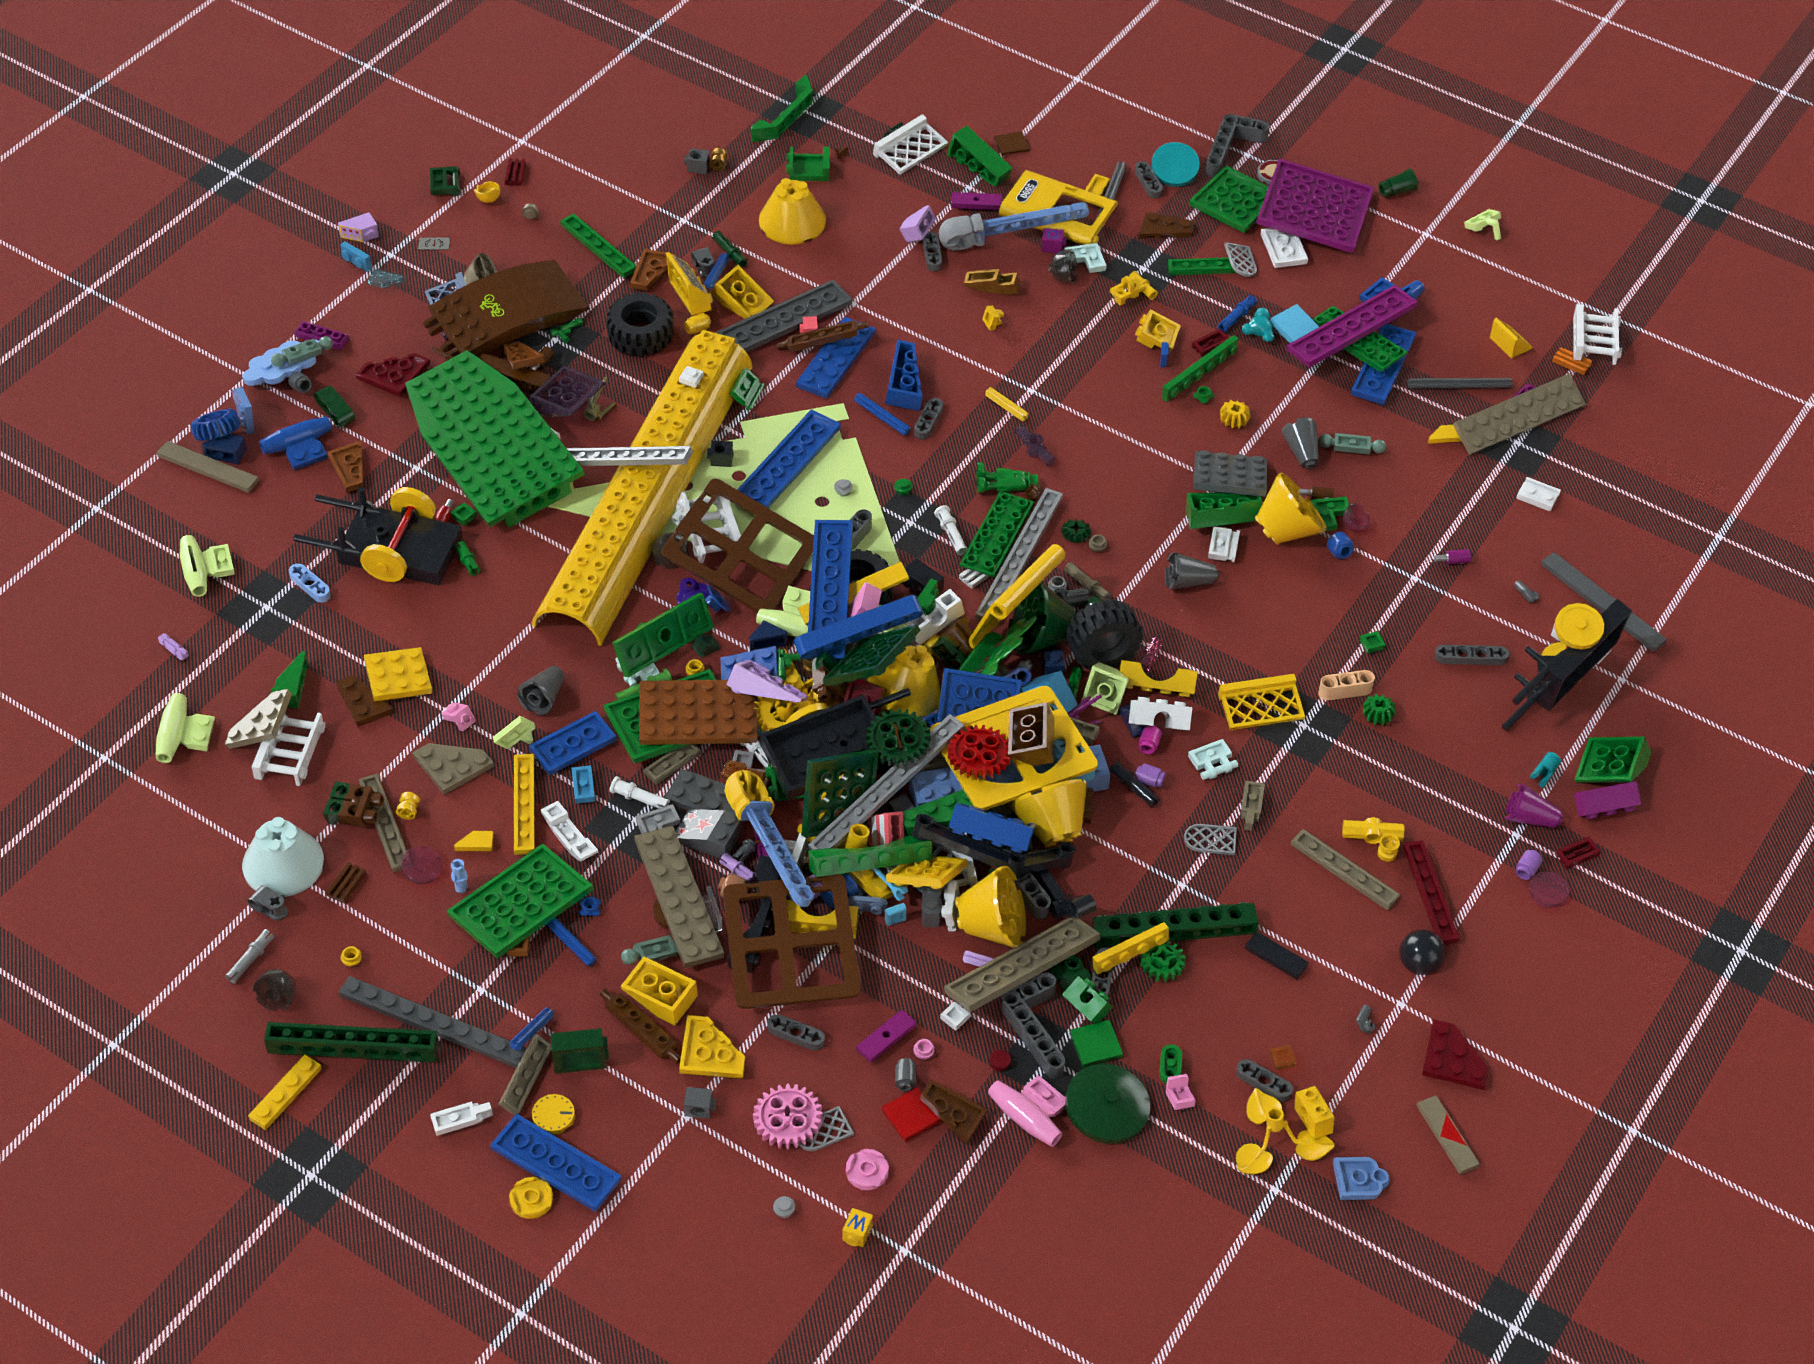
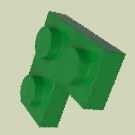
M1347 496L1311 500V503L1326 524V531L1337 530L1335 516L1350 515L1351 508Z

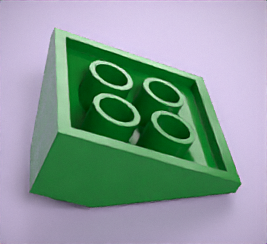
M1645 736L1589 737L1574 779L1575 782H1632L1647 767L1651 755V750Z

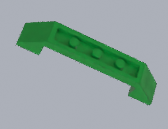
M804 75L796 82L795 88L798 98L791 102L789 107L782 111L776 120H773L770 124L760 119L751 127V141L758 142L777 139L812 104V88L807 75Z

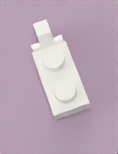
M471 1101L430 1115L436 1136L478 1124L483 1119L493 1116L489 1102L478 1105V1103L473 1104Z

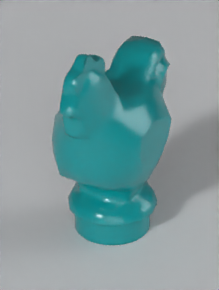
M1259 308L1250 322L1243 325L1242 332L1245 335L1254 334L1262 336L1266 342L1273 341L1275 336L1272 331L1273 324L1270 320V312L1265 308Z

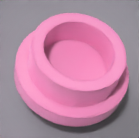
M921 1039L914 1045V1054L917 1058L926 1060L934 1055L935 1048L931 1041Z

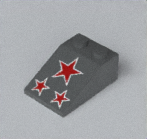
M689 809L675 832L680 844L721 859L725 853L730 854L742 834L743 821L738 820L735 814L725 810Z

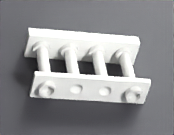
M1576 304L1573 316L1574 360L1581 361L1582 354L1587 352L1612 355V364L1616 365L1617 358H1621L1622 348H1619L1621 316H1618V309H1614L1613 317L1586 314L1583 311L1582 304ZM1585 321L1609 323L1611 327L1589 325ZM1585 331L1611 334L1612 338L1587 335ZM1585 342L1612 345V348L1587 346Z
M681 492L680 498L677 500V507L682 512L683 518L697 500H687L685 492ZM718 496L713 505H716L717 512L706 513L701 522L715 519L721 520L723 527L713 529L733 541H738L741 534L729 501L722 496ZM705 497L703 501L708 503L711 497ZM694 533L690 535L694 546V556L698 557L700 563L704 562L706 553L723 551L715 545L704 546L700 536Z
M317 713L314 722L292 719L284 715L276 739L261 742L252 764L254 779L262 780L264 774L268 771L294 775L296 786H300L302 780L307 776V767L320 734L325 730L322 714ZM286 726L311 729L308 737L282 733L283 727ZM280 741L305 744L302 752L276 748L277 742ZM274 756L299 760L296 768L269 763L271 757Z

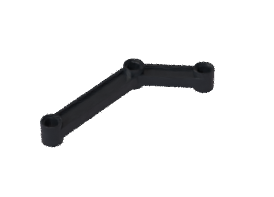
M927 814L917 815L912 836L917 840L933 841L993 867L1008 866L1014 872L1017 879H1020L1022 874L1054 867L1069 868L1075 853V846L1069 842H1060L1057 847L1024 854L1018 852L1009 853L965 834L952 832L953 829L934 822V819Z
M1032 843L1029 849L1023 851L1022 854L1036 851ZM1048 869L1031 872L1051 899L1050 911L1054 918H1079L1096 911V903L1091 894L1079 896L1064 895Z

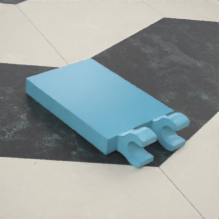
M1297 304L1271 318L1273 326L1289 343L1319 328Z

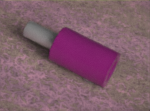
M1469 549L1446 551L1445 555H1435L1434 561H1446L1448 565L1470 563L1471 553Z

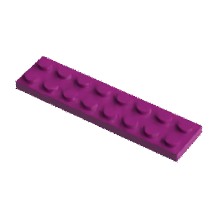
M1393 285L1288 344L1287 351L1310 368L1418 307V301L1396 285Z

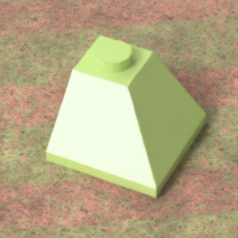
M1099 662L1092 666L1082 700L1088 696L1093 699L1101 694L1102 697L1091 705L1117 715L1129 679L1117 669Z

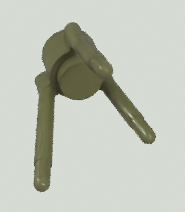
M604 377L596 394L594 391L592 392L583 412L584 417L590 421H595L596 418L600 420L605 413L616 405V402H613L600 412L601 407L596 403L607 381V377Z

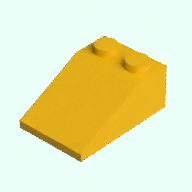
M739 265L718 281L710 292L722 306L744 319L766 310L774 302Z
M643 957L621 985L622 990L655 1016L676 1026L698 996L696 981L647 957Z

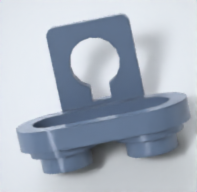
M859 887L858 896L848 897L849 906L858 907V913L867 911L879 915L887 909V900L879 897L863 896L867 892Z

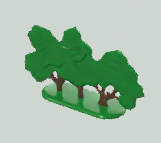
M1033 616L1026 622V618L1017 621L1007 631L1005 637L996 632L987 633L959 670L994 676L1001 661L1012 650L1021 645L1023 641L1021 636L1034 624L1037 617Z

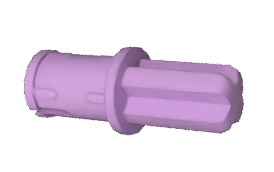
M725 853L721 857L723 860H720V864L727 867L732 874L745 878L747 883H752L755 880V873L745 867L742 861H737L729 853Z

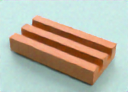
M1562 347L1559 348V351H1557L1556 356L1554 355L1552 362L1582 375L1587 372L1592 364V360L1583 356L1581 361L1574 360V352Z

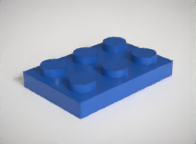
M776 646L720 657L721 679L728 680L734 665L749 659L770 670L769 675L778 676V650Z

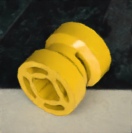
M404 792L401 794L396 814L400 818L411 820L416 816V808L419 806L420 798L412 792Z
M1385 834L1381 837L1377 851L1378 857L1381 860L1391 862L1396 859L1400 841L1395 835Z

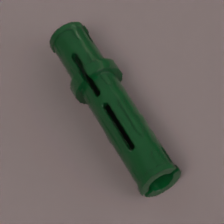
M721 231L713 233L712 239L719 244L731 260L735 261L741 268L748 264L747 258L741 254L740 249L734 247Z

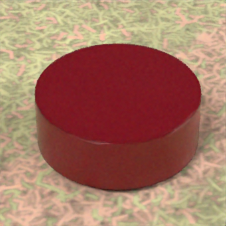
M1004 1050L992 1052L989 1061L990 1066L998 1072L1007 1070L1011 1063L1009 1053Z

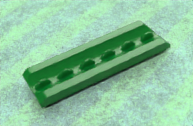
M1331 306L1312 320L1320 327L1344 314V312L1335 306ZM1375 331L1344 348L1345 351L1379 372L1384 371L1395 361L1408 354V351Z
M1000 491L959 566L996 577L1028 518L1034 501Z

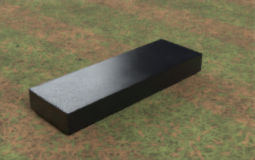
M1257 931L1245 945L1247 951L1296 980L1308 967L1309 962Z

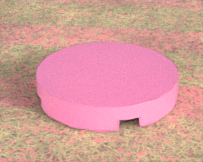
M862 1149L860 1152L852 1154L846 1163L848 1181L860 1190L870 1191L877 1189L888 1178V1162L880 1152L874 1149Z

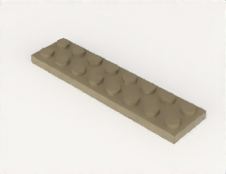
M1569 373L1456 421L1453 426L1468 454L1472 455L1586 405Z
M669 826L635 835V843L684 968L724 958V951L674 827Z
M1069 917L1020 944L1018 947L1009 950L944 986L945 994L967 1011L972 1012L1100 940V933L1079 918Z

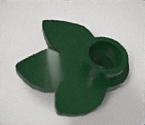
M1073 955L1065 959L1063 963L1054 965L1050 970V973L1055 976L1056 981H1060L1064 992L1078 976L1084 980L1086 977L1090 979V973L1083 968L1080 958Z

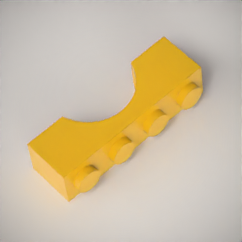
M1121 660L1120 672L1129 679L1126 688L1133 689V685L1141 686V690L1151 692L1152 688L1160 689V693L1171 694V691L1179 692V696L1190 697V694L1195 693L1198 671L1179 668L1171 678L1157 681L1145 674L1140 662Z
M786 900L790 932L805 933L834 930L837 928L835 910L825 916H812L805 913L794 900ZM849 906L853 938H856L858 907Z

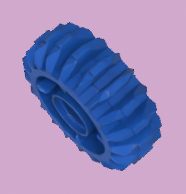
M234 409L217 410L195 419L190 425L191 432L198 441L214 440L236 431L240 427V419Z

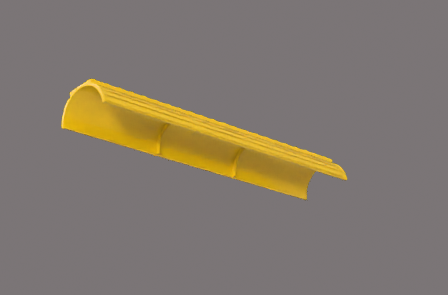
M702 330L700 334L694 336L689 341L630 447L691 446L693 450L687 464L619 465L533 617V627H536L542 614L550 612L562 613L586 625L595 635L598 645H603L606 635L673 514L681 492L686 490L697 467L704 458L707 448L734 401V398L730 395L732 388L742 370L745 368L752 370L750 357L739 344L735 343V338ZM687 366L703 371V377L696 388L679 383V377Z

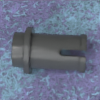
M751 839L744 840L742 846L732 857L737 859L741 855L738 861L744 862L751 853H755L757 845Z

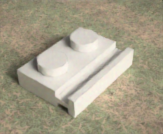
M1527 477L1516 499L1551 511L1561 490Z
M1213 527L1208 558L1222 561L1227 559L1235 562L1240 531L1233 532L1232 529Z
M949 881L948 889L944 890V900L946 902L945 905H942L941 915L942 918H945L948 931H956L959 911L955 904V898L960 897L957 881Z

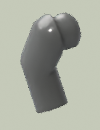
M1520 580L1515 582L1514 587L1527 602L1534 603V601L1539 600L1538 592H1532Z
M1368 1005L1362 1006L1356 1018L1359 1028L1364 1033H1371L1375 1029V1024H1371L1372 1021L1368 1019L1372 1012V1008Z

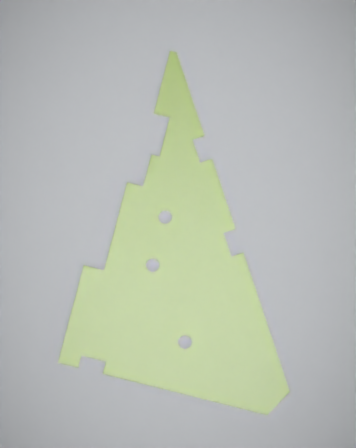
M844 403L812 409L837 422L849 420ZM811 409L740 422L745 438L728 440L733 441L732 467L711 466L710 459H707L706 451L704 458L690 480L693 484L692 489L684 491L687 500L698 499L708 483L715 478L738 489ZM839 430L774 501L769 509L814 535L815 520H850L857 511L861 509L869 510L872 514V529L853 551H856V549H861V551L869 550L872 554L880 555L881 559H885L888 565L892 566L900 561L856 437L843 440ZM741 471L746 474V478L742 481H736L732 478V474ZM845 479L852 483L853 488L849 495L840 496L836 493L834 485L838 480ZM573 482L569 484L572 493L548 507L590 517L610 482L575 489ZM819 497H825L829 500V504L825 507H819L815 504V500ZM729 501L739 532L742 535L753 520L754 515ZM712 504L707 513L717 512L716 505ZM676 508L662 535L671 537L678 525L674 524L672 520ZM719 519L704 521V524L712 529L723 527L722 521ZM766 524L749 547V550L767 561L789 565L802 544L775 527ZM678 534L676 538L682 539L683 536ZM690 536L686 541L692 542ZM813 553L802 569L812 571Z

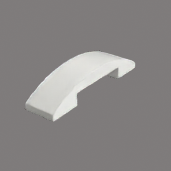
M559 801L541 809V813L553 833L574 858L581 862L598 853L597 848L589 838L585 839L571 822L567 811Z

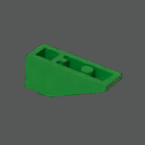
M301 651L276 679L274 688H271V693L285 689L292 693L287 708H299L308 667L306 651Z

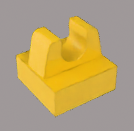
M987 306L982 320L989 330H995L997 325L1002 323L1000 317H1004V313L993 306Z

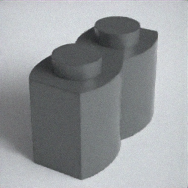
M923 886L922 925L924 927H939L942 916V888L932 889L931 886Z

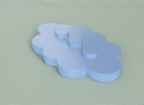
M298 341L285 342L279 348L269 349L263 356L250 360V369L243 373V381L249 386L259 385L263 382L272 385L278 384L286 377H290L292 373L312 367L316 363V356L292 365L285 361L282 367H275L271 363V357L274 354H282L283 349L300 344Z

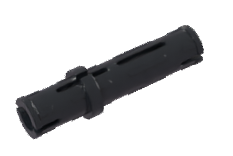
M1119 761L1115 762L1116 766L1112 764L1110 771L1121 780L1124 786L1127 785L1150 808L1155 807L1154 804H1158L1159 797L1154 795L1134 777L1135 775L1132 771L1124 768Z

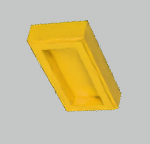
M1095 174L1085 190L1102 196L1110 183V178Z

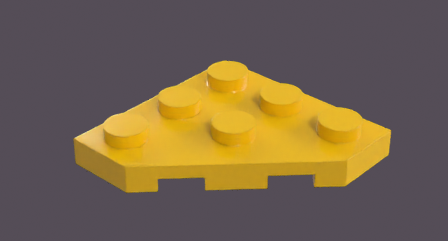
M687 1015L679 1073L743 1079L744 1054L738 1051L732 1045L729 1038L714 1026V1022L709 1017Z

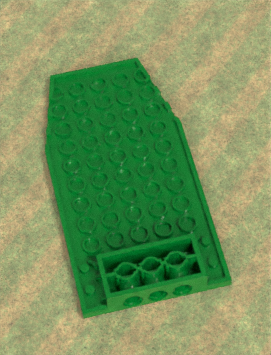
M468 350L405 383L424 441L489 527L502 520L508 527L517 524L571 494L572 491L569 483L585 475L582 467L518 386Z

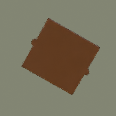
M1022 131L995 136L997 148H999L1002 156L1030 150L1027 139H1025Z

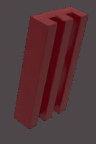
M509 158L505 185L522 186L526 166L525 159L519 161V158H515V161H512V158ZM512 165H514L513 174H512V179H511V181H509V180H510V175H511V170H512ZM518 166H521L518 181H515Z
M1218 329L1193 341L1192 348H1196V352H1200V356L1204 357L1229 337Z
M1589 836L1556 850L1555 856L1559 857L1561 864L1564 863L1565 869H1568L1599 856L1601 850ZM1588 844L1590 845V846H1588V847H1586V848L1579 849V848L1584 847V846H1586V845H1588ZM1576 850L1574 853L1565 856V854Z

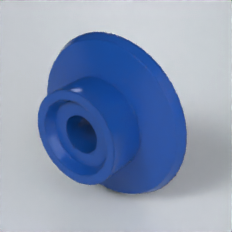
M709 585L708 591L710 594L705 598L708 605L715 612H719L722 608L727 612L731 611L724 597L713 586Z

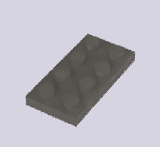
M685 769L680 770L664 797L670 800L669 804L686 810H725L735 814L726 798L724 791L726 784Z

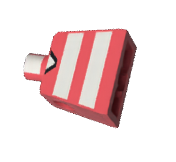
M903 811L870 816L867 819L865 826L870 831L868 837L870 846L891 843L904 837Z

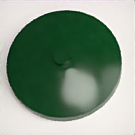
M1094 1064L1085 1067L1072 1078L1066 1091V1111L1073 1125L1088 1138L1101 1143L1118 1144L1131 1140L1142 1131L1149 1118L1150 1099L1146 1088L1134 1074L1120 1066Z

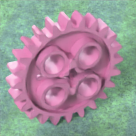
M787 1084L786 1089H783L781 1085H778L777 1091L770 1088V1095L764 1092L763 1099H757L758 1105L754 1106L755 1113H753L754 1127L757 1128V1134L762 1135L763 1141L769 1139L771 1146L777 1142L778 1148L782 1144H786L787 1149H789L790 1144H794L795 1148H798V1142L806 1145V1138L813 1140V1133H819L818 1127L822 1126L821 1119H823L822 1106L818 1103V1097L813 1098L812 1091L806 1094V1087L798 1090V1085L796 1084L793 1089H790V1085ZM799 1123L802 1124V1126H799V1127L795 1126L796 1124H799Z

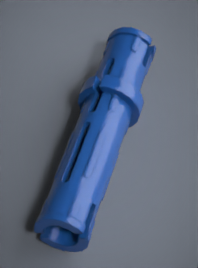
M1249 295L1243 302L1238 303L1236 308L1217 325L1218 329L1225 333L1242 316L1248 314L1249 309L1257 303L1256 298Z

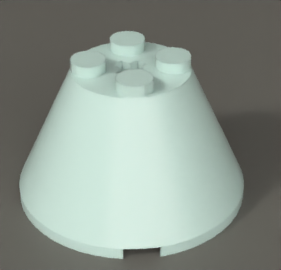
M275 817L256 831V835L244 855L242 870L245 880L255 891L261 885H264L270 890L287 897L308 889L316 882L323 870L324 854L315 838L282 817Z

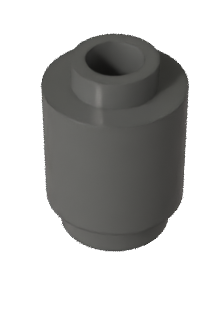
M301 372L292 373L288 379L290 387L300 393H306L312 387L311 379Z
M902 1058L898 1060V1064L895 1066V1086L901 1091L907 1092L916 1086L917 1067L912 1059Z

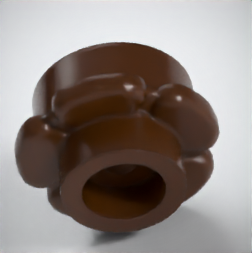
M1034 483L1031 484L1025 492L1028 500H1037L1042 493L1040 491L1041 487Z

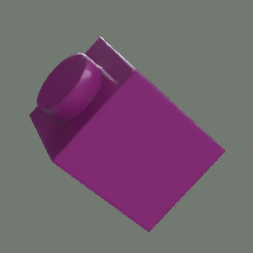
M1043 228L1041 252L1062 254V247H1066V237H1063L1064 230Z

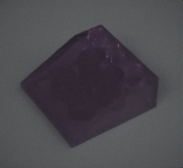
M564 365L538 388L530 398L533 407L540 415L546 418L572 416L605 385V382Z

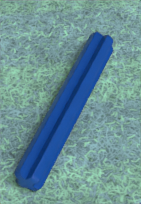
M727 253L720 254L706 278L704 285L707 290L714 287L730 259Z
M862 393L856 394L854 398L856 403L902 435L909 434L910 427Z
M556 917L546 924L586 966L591 967L594 965L596 957Z

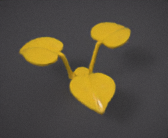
M1256 1088L1247 1103V1116L1255 1124L1267 1122V1131L1262 1148L1252 1143L1245 1144L1239 1148L1236 1154L1237 1170L1245 1174H1259L1266 1171L1273 1161L1272 1154L1265 1151L1270 1132H1279L1283 1127H1285L1293 1143L1297 1144L1296 1153L1305 1160L1314 1161L1324 1157L1334 1148V1143L1326 1136L1313 1139L1308 1130L1301 1131L1298 1134L1297 1140L1288 1126V1121H1284L1281 1103L1276 1098Z

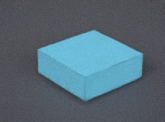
M904 903L885 909V922L887 926L906 920L907 908Z

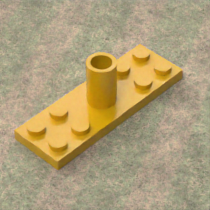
M825 812L819 815V819L824 815ZM802 824L798 825L797 829L800 834L802 832ZM853 824L850 827L847 839L837 849L868 847L866 845L870 834L868 827L863 824ZM817 836L809 837V842H812ZM872 869L846 873L871 897H879L886 900L894 895L892 889Z

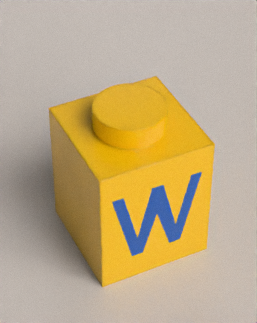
M852 1208L843 1228V1241L851 1246L863 1248L873 1226V1215Z

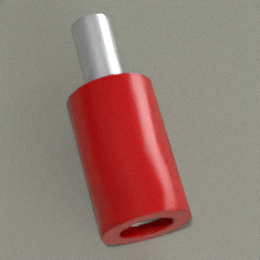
M448 499L445 506H440L434 520L448 522L452 510L450 508L453 500Z

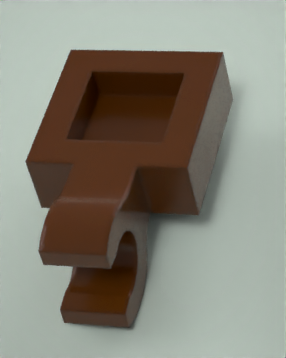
M1087 787L1083 822L1091 824L1096 803L1091 802L1094 789Z

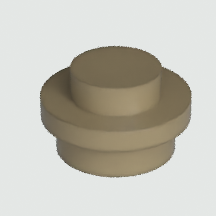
M528 203L523 207L522 214L527 219H535L539 215V210L535 204Z
M1097 534L1089 540V547L1093 551L1100 552L1106 549L1107 541L1104 536Z

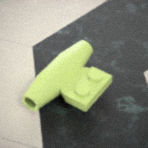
M186 535L181 538L180 560L183 574L194 596L201 597L206 594L207 575L215 576L216 578L235 575L228 544L209 547V549L202 552L193 536Z
M788 585L782 601L783 611L760 609L757 614L756 623L761 624L763 620L785 630L788 636L795 638L808 633V625H805L798 607L810 602V591Z
M174 693L171 696L161 718L156 738V759L161 763L171 762L180 743L188 749L208 750L215 717L201 714L186 716L187 697L181 693Z

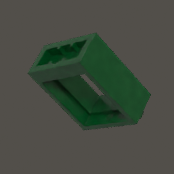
M602 1028L551 1033L555 1074L606 1069L605 1060H609L607 1036H603Z

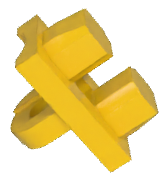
M1125 276L1121 279L1120 284L1110 289V293L1114 296V301L1117 304L1123 305L1126 299L1138 297L1139 292L1145 290V286L1140 284L1135 277Z

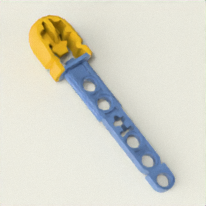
M740 770L734 772L727 779L724 790L730 806L735 811L738 820L751 822L786 888L790 891L789 893L794 902L802 907L809 906L814 897L809 885H806L802 872L770 816L774 811L775 805L772 798L769 797L764 783L759 776L751 771Z

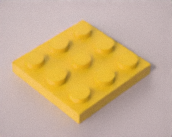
M421 647L364 655L374 702L432 694V686Z
M932 856L933 860L901 864L886 874V882L894 883L897 886L909 884L913 885V887L931 886L932 889H940L968 867L967 859Z

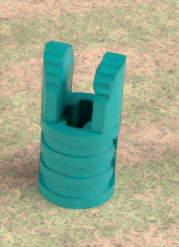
M1547 752L1530 775V778L1534 779L1539 774L1542 775L1543 778L1539 786L1543 788L1561 764L1560 757L1553 752Z

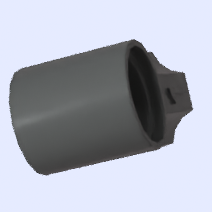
M1064 588L1054 590L1058 596L1071 606L1085 605L1089 600L1087 588L1069 591Z

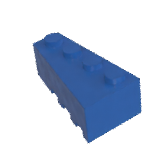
M897 339L885 404L920 411L923 396L918 375L919 369L917 367L915 343Z
M959 802L955 804L949 828L953 829L952 832L964 835V833L972 834V838L983 841L985 838L991 840V844L1003 847L1004 844L1010 846V850L1018 853L1029 849L1037 824L1030 822L1029 826L1023 825L1020 819L1013 817L1004 819L1003 815L995 812L984 813L985 810Z

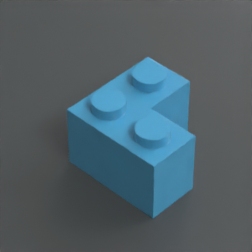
M1061 671L1033 678L1021 688L1024 692L1038 686H1049L1067 713L1078 705Z

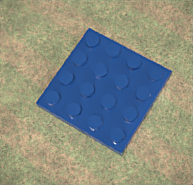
M944 668L936 723L942 722L949 714L956 717L1020 694L1022 680Z

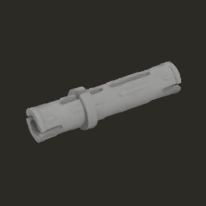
M264 929L259 937L248 945L249 949L230 971L226 973L225 977L227 980L232 977L229 982L236 984L237 980L254 960L264 953L265 947L274 939L272 933L268 935L270 931Z

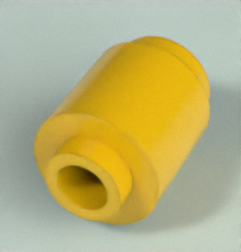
M702 312L687 318V321L684 322V327L689 335L697 334L702 330L709 329L711 320L707 314L705 315Z

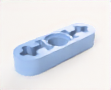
M294 564L289 568L290 579L315 601L326 602L330 599L329 586L302 564ZM307 581H314L312 585H305Z

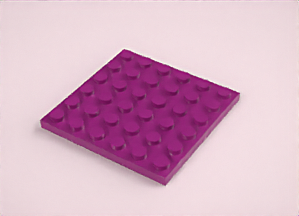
M1279 158L1256 224L1353 253L1374 187Z

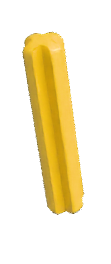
M992 387L986 390V397L1021 421H1025L1028 418L1027 411Z

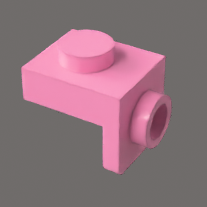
M456 702L448 705L446 710L441 713L444 720L455 722L460 731L466 730L476 721L468 705Z
M1187 1074L1167 1078L1166 1095L1174 1110L1195 1106V1098L1188 1087L1189 1077Z

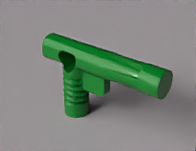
M578 318L550 330L549 333L552 337L558 335L564 343H568L570 338L567 334L571 333L572 328L582 325L583 321L581 318Z
M778 649V676L785 680V667L791 666V661H801L799 653L785 654L784 649Z

